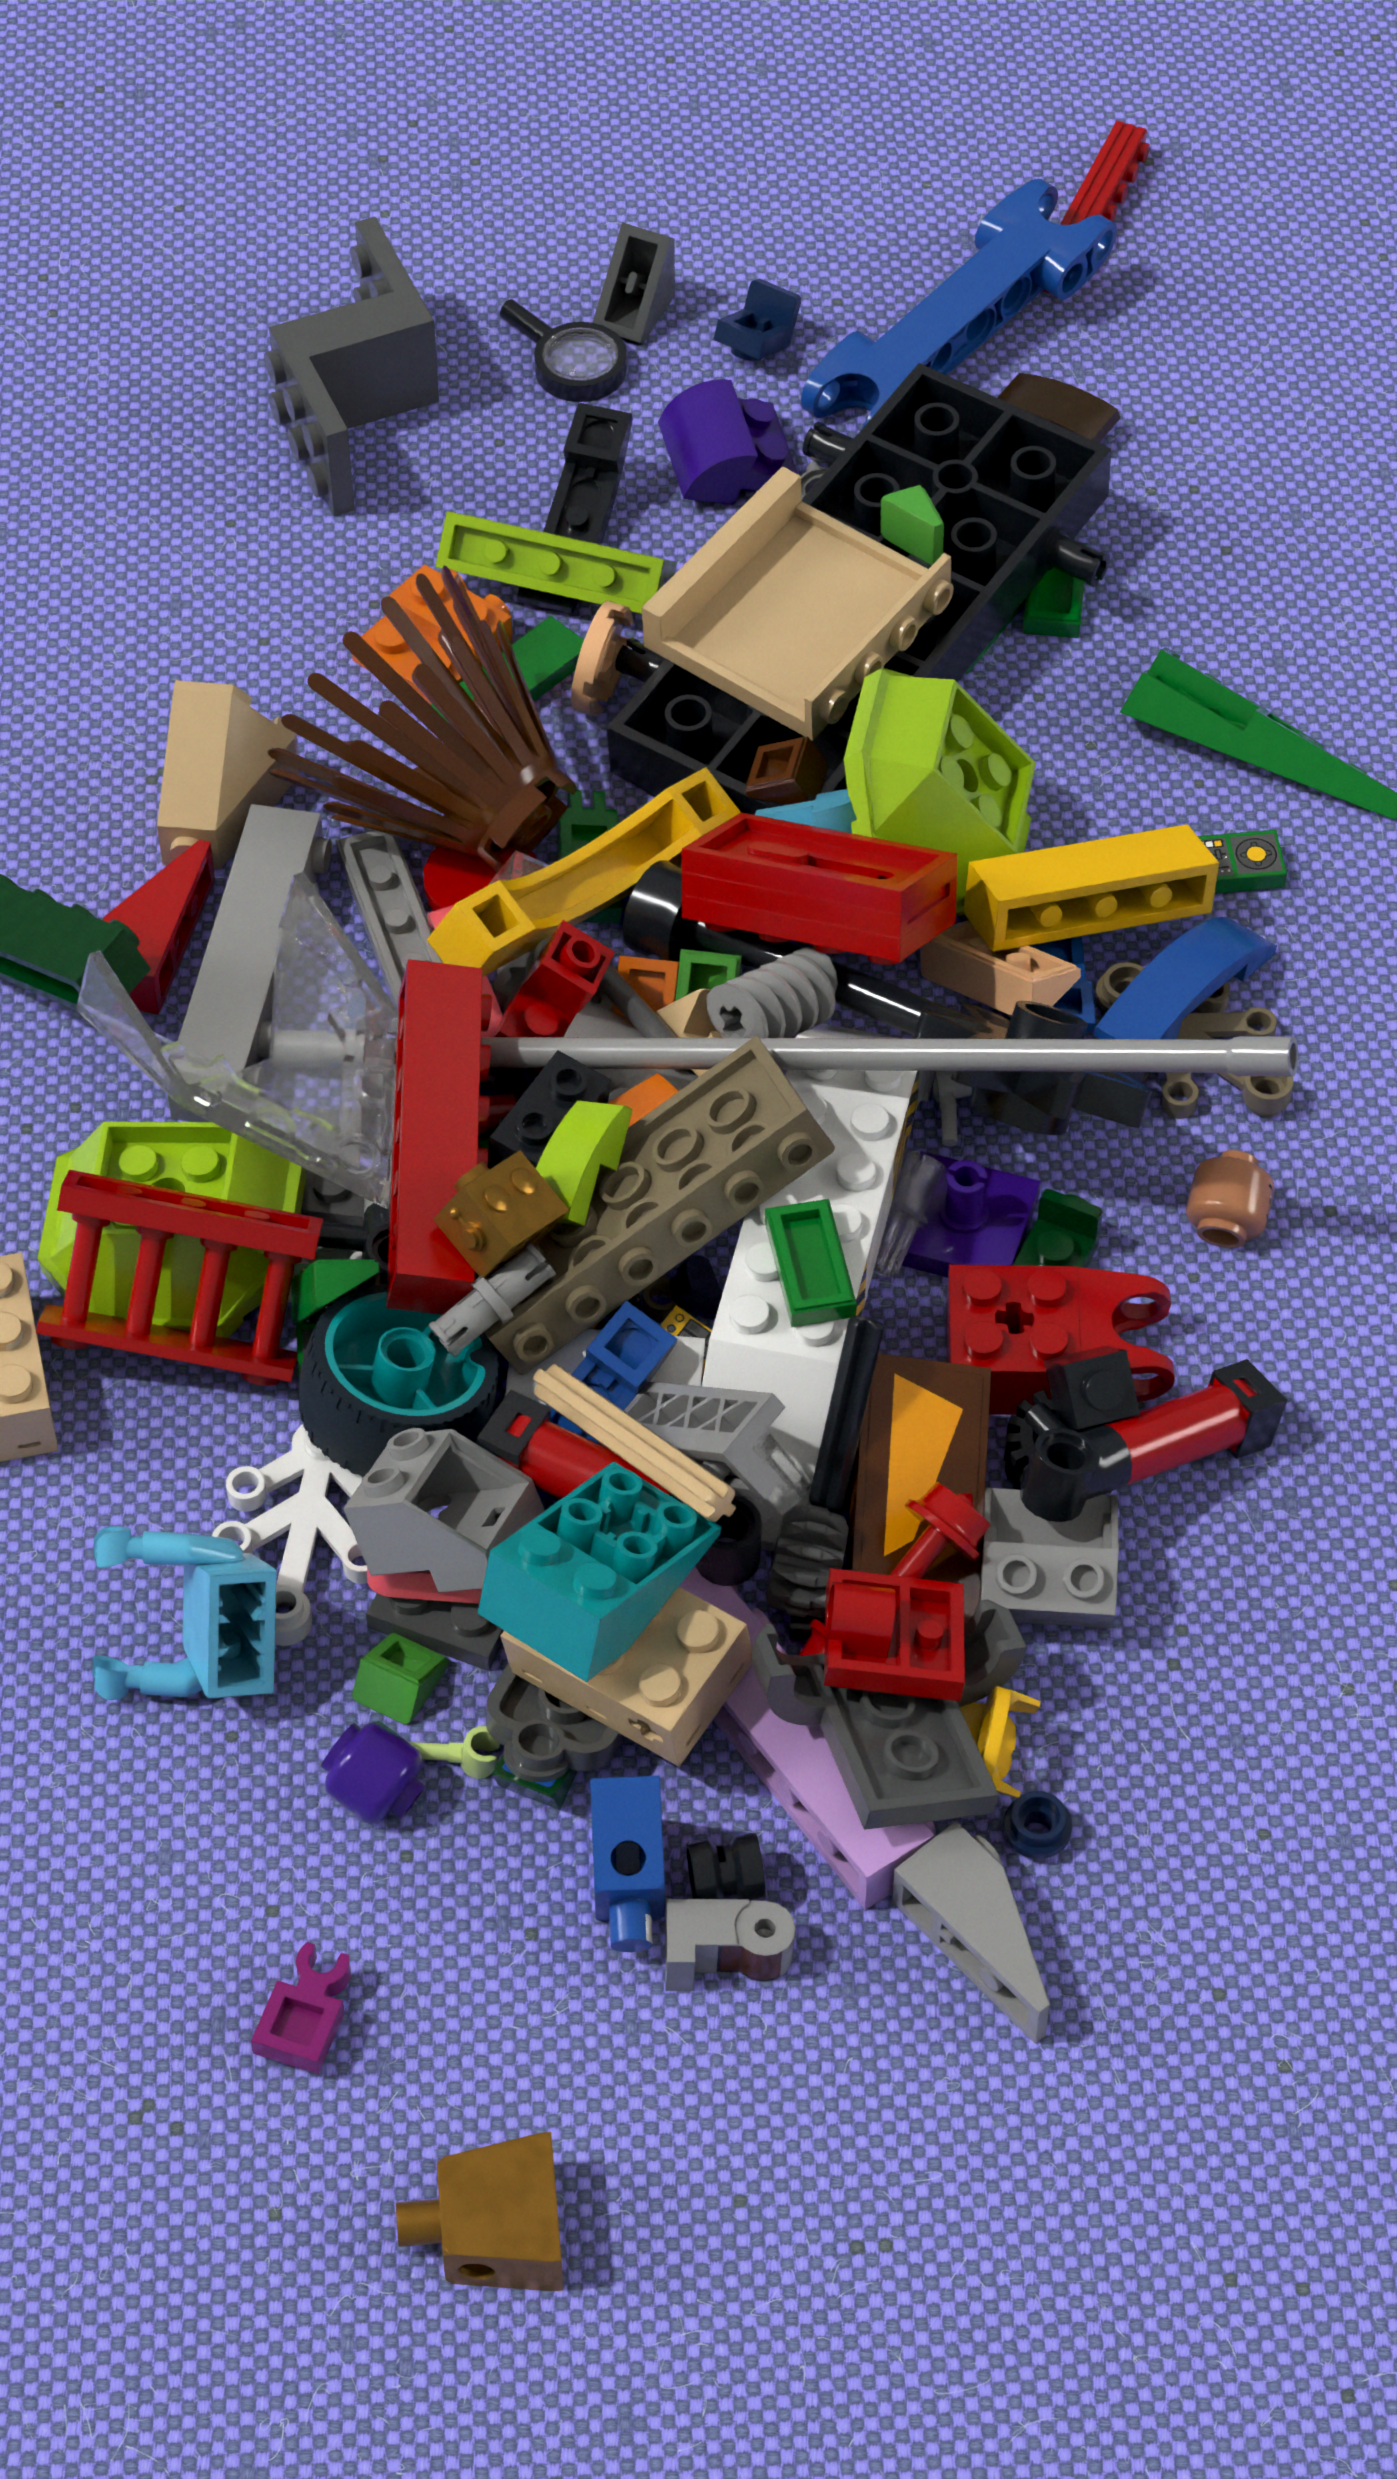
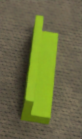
M447 511L435 567L443 568L445 565L455 572L601 605L605 601H612L630 607L632 612L642 614V607L663 586L665 577L671 578L675 574L677 562Z

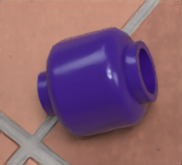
M379 1721L368 1723L362 1728L355 1723L351 1724L337 1740L321 1764V1768L328 1772L325 1779L326 1792L368 1824H376L382 1821L390 1812L402 1819L426 1787L416 1779L423 1764V1757L420 1751Z

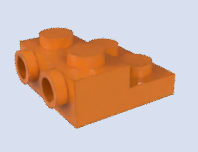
M424 564L389 596L396 600L455 679L460 683L463 679L439 644L438 634L441 627L417 589L416 577L418 574H424L429 579L481 667L483 665L454 611L453 600L442 580L441 572L439 573ZM449 569L455 579L457 572H455L452 569ZM459 575L480 621L484 620L489 625L502 652L503 649L496 631L499 619L504 625L511 645L513 644L512 616L507 605L493 594H488L482 599L467 590L464 580ZM385 615L361 637L431 705L430 700L412 680L413 670L422 662ZM352 654V659H353V661L356 662L357 664L361 665L362 667L366 668V667Z

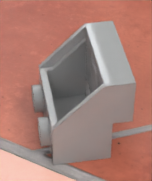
M421 1428L401 1431L388 1441L379 1458L363 1477L361 1484L343 1508L371 1576L429 1570L438 1593L482 1589L490 1550L545 1511L531 1477L453 1429L425 1432ZM448 1506L438 1514L439 1520L427 1513L436 1507Z
M985 1488L984 1518L990 1523V1527L983 1535L979 1602L989 1599L1009 1609L1015 1623L1111 1628L1116 1616L1119 1554L1118 1496L1100 1495L1086 1500L1085 1506L1078 1517L1071 1521L1054 1522L1042 1519L1030 1512L1020 1499V1490Z

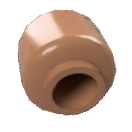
M1227 1150L1222 1153L1221 1157L1206 1159L1196 1168L1186 1205V1215L1189 1222L1197 1229V1236L1205 1242L1224 1248H1239L1246 1241L1260 1236L1266 1228L1275 1186L1271 1175L1258 1166L1259 1161L1253 1155L1238 1150Z

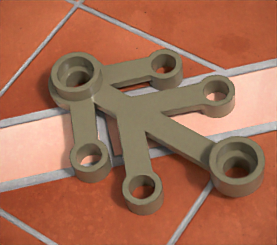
M1131 962L1117 963L1100 977L1096 986V1001L1105 1013L1144 967ZM1226 982L1214 992L1219 997H1208L1195 1008L1199 1013H1189L1182 1020L1178 1038L1176 1039L1214 1040L1211 1037L1275 1036L1277 1019L1270 1010L1262 1007L1249 1008L1245 1012L1223 1013L1228 1007L1230 986ZM1260 1025L1266 1029L1258 1031L1249 1026ZM1147 1072L1144 1082L1149 1078L1150 1072ZM1165 1072L1166 1082L1162 1087L1161 1109L1166 1115L1175 1119L1190 1117L1197 1109L1199 1096L1198 1086L1191 1080V1072ZM1218 1073L1242 1090L1244 1103L1258 1116L1271 1117L1277 1115L1290 1103L1294 1082L1293 1076H1236L1231 1073ZM1183 1095L1188 1099L1184 1101H1178L1173 1099L1171 1096Z

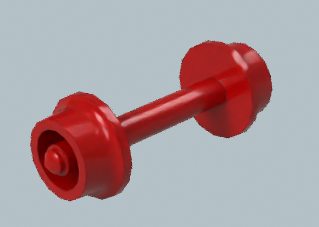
M936 1482L921 1499H909L904 1506L927 1528L890 1575L921 1579L947 1545H950L963 1556L975 1562L980 1556L977 1551V1545L990 1527V1523L973 1508L972 1493H959L956 1495L941 1483ZM815 1618L809 1624L812 1629V1635L798 1654L799 1656L824 1653L825 1625Z

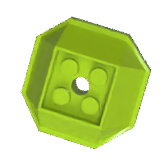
M881 668L864 677L844 756L847 793L857 820L851 822L852 834L957 853L956 916H964L963 910L969 862L1023 853L1025 851L1031 817L1027 813L1026 808L1036 763L954 679L913 677L885 668Z
M103 1122L79 1147L56 1158L37 1259L42 1273L64 1298L77 1222L72 1219V1213L57 1211L61 1185L69 1170L301 1214L307 1175L303 1158L253 1123ZM111 1221L109 1226L103 1227L88 1312L127 1319L141 1234L136 1232L135 1225ZM175 1233L173 1238L167 1239L152 1324L190 1331L205 1247L200 1244V1238ZM238 1246V1250L231 1252L216 1336L229 1338L244 1323L243 1317L261 1304L269 1259L263 1255L264 1250Z

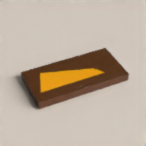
M878 1353L852 1467L846 1570L890 1575L927 1528L904 1505L909 1499H921L936 1482L941 1483L956 1495L959 1493H972L973 1508L984 1517L991 1368ZM983 1537L977 1545V1551L980 1556L975 1562L963 1556L950 1545H947L921 1578L964 1584V1624H967L972 1618L980 1599Z

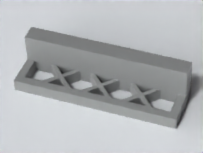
M648 1381L624 1409L630 1416L729 1484L735 1490V1496L766 1500L782 1481L780 1476L752 1448L785 1409L783 1403L773 1393Z

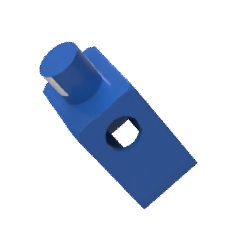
M660 1775L590 1778L595 1918L602 1922L610 1921V1942L613 1950L620 1952L647 1950L653 1946L652 1919L665 1917Z

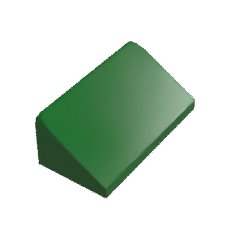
M317 1259L291 1281L293 1325H297L335 1300H338L342 1295H346L379 1272V1262H375V1259Z

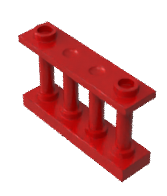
M74 1170L68 1171L61 1185L57 1211L72 1213V1219L77 1222L64 1303L63 1307L51 1304L45 1305L37 1323L36 1334L51 1336L52 1343L69 1349H85L89 1347V1344L240 1372L242 1379L257 1385L273 1386L279 1384V1380L292 1382L297 1364V1351L279 1348L294 1265L301 1263L302 1258L315 1259L324 1219ZM111 1221L135 1225L136 1232L141 1234L127 1319L88 1312L103 1227L109 1226ZM175 1233L200 1238V1244L205 1247L190 1331L152 1324L167 1239L173 1238ZM238 1246L264 1250L263 1255L269 1259L254 1343L216 1336L230 1254L232 1251L238 1250Z

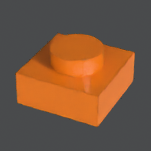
M619 955V974L654 1012L675 1002L679 962ZM613 1004V1012L618 1013V1014H620V1015L626 1017V1016L617 1008V1006H616L615 1004Z

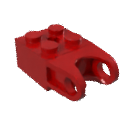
M949 1265L946 1299L947 1362L991 1368L989 1415H1016L1017 1406L1024 1399L1032 1405L1033 1394L1038 1391L1044 1390L1048 1399H1052L1044 1360L1101 1346H1110L1127 1350L1132 1375L1143 1373L1157 1374L1156 1377L1150 1379L1133 1378L1137 1402L1152 1400L1164 1395L1173 1387L1175 1383L1173 1361L1167 1356L1147 1347L1132 1345L1124 1341L1119 1334L1141 1329L1167 1317L1171 1306L1170 1290L1163 1282L1153 1277L1077 1266ZM1137 1297H1147L1155 1300L1148 1304L1125 1302Z

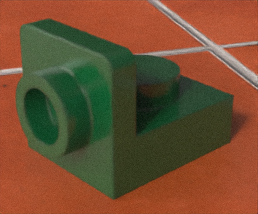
M1045 1189L1039 1199L1038 1218L1013 1265L1077 1266L1087 1268L1099 1246L1102 1209L1089 1204L1079 1196L1065 1195L1051 1189Z

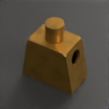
M551 2132L537 2133L444 2156L437 2161L439 2199L396 2202L399 2247L442 2243L446 2281L460 2285L563 2291Z

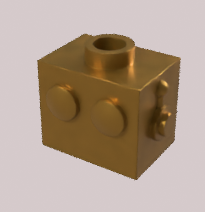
M519 1150L491 1169L484 1162H481L465 1173L453 1185L457 1193L433 1220L478 1276L485 1278L524 1249L528 1242L533 1246L540 1242L564 1217L569 1209L522 1151Z

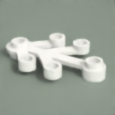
M303 1424L293 1435L291 1451L259 1470L251 1466L236 1468L226 1479L229 1503L233 1508L244 1512L258 1509L264 1504L268 1493L303 1475L299 1492L246 1524L238 1521H227L220 1524L212 1534L214 1537L239 1539L243 1541L242 1545H240L243 1553L253 1554V1551L290 1530L276 1584V1608L292 1606L294 1609L285 1614L276 1613L275 1645L280 1646L299 1643L306 1638L312 1628L310 1602L303 1592L318 1532L341 1559L345 1576L354 1583H367V1565L357 1566L351 1563L356 1557L362 1556L353 1531L326 1498L330 1479H333L351 1498L361 1484L363 1477L359 1474L351 1473L348 1469L341 1468L339 1464L332 1462L328 1456H325L322 1450L314 1445V1441L309 1438L308 1431H305ZM245 1484H252L257 1487L253 1492L247 1494L236 1491L237 1488Z

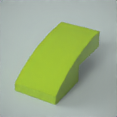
M577 1101L554 1131L543 1151L536 1170L569 1209L558 1223L585 1226L599 1169L614 1171L618 1169L633 1109L625 1105Z

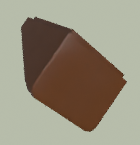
M808 736L759 746L744 792L749 798L787 805L813 801L816 799L817 794H821L828 771V763Z

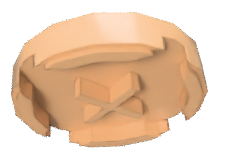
M605 601L594 616L582 644L575 668L571 692V704L574 711L597 716L603 712L602 706L597 703L598 700L607 702L608 698L613 696L622 674L616 671L615 661L622 645L627 646L626 641L629 639L621 636L622 624L627 626L633 625L630 607L612 601Z

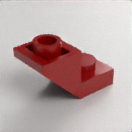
M562 920L512 997L493 1037H564L577 1012L579 1013L594 996L615 952L570 923ZM532 1068L538 1073L542 1071V1069Z

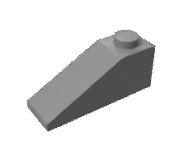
M955 1820L894 1869L892 1903L1036 2044L1046 2036L1050 2003L1004 1867L1002 1866V1861L995 1848L985 1838L979 1835L972 1837Z

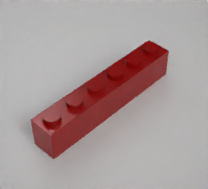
M412 959L407 961L398 995L386 1309L443 1315L474 1290L471 1284H474V1280L479 1277L434 1222L433 1218L457 1193L453 1185L465 1173L481 1162H484L488 1167V1149L478 1147V1134H485L490 1106L489 1096L479 1095L480 1082L486 1083L491 1058L490 1045L481 1044V1031H488L492 1010V995L482 994V968Z

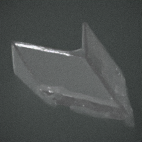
M304 871L292 877L277 929L269 1059L234 1072L223 1054L215 1056L210 1060L183 1047L179 1040L173 1042L153 1032L101 951L99 950L88 955L76 1011L182 1108L388 1210L391 1201V1182H389L390 1156L393 1151L397 1066L395 1065V1043L398 1034L399 1012Z

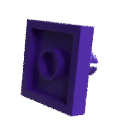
M921 1151L886 1244L885 1261L947 1278L949 1265H1013L1021 1251L1040 1195L1041 1181L987 1168L972 1160L960 1161Z

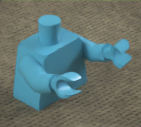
M108 1526L97 1532L94 1537V1559H96L98 1568L112 1567L125 1562L128 1558L142 1559L144 1564L184 1565L182 1639L184 1650L187 1654V1658L173 1664L147 1661L144 1663V1666H128L124 1662L108 1656H94L92 1676L95 1678L94 1687L102 1698L107 1700L121 1699L128 1694L129 1688L140 1689V1694L189 1697L202 1690L207 1698L274 1693L276 1570L251 1553H243L242 1548L230 1538L144 1531L143 1536H131V1528L122 1526Z

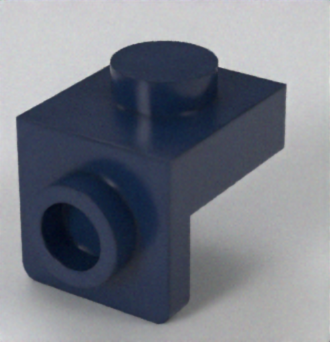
M763 279L753 280L749 286L744 309L718 319L713 340L731 347L733 355L748 361H760L769 355L786 349L790 346L801 305V297Z

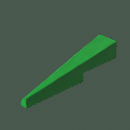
M1167 647L1160 650L1150 669L1141 674L1119 712L1393 820L1397 817L1396 791L1370 777L1366 771L1355 764H1348L1324 750L1323 744L1254 701L1248 700L1221 684L1222 681L1208 673L1204 674L1180 660V655Z

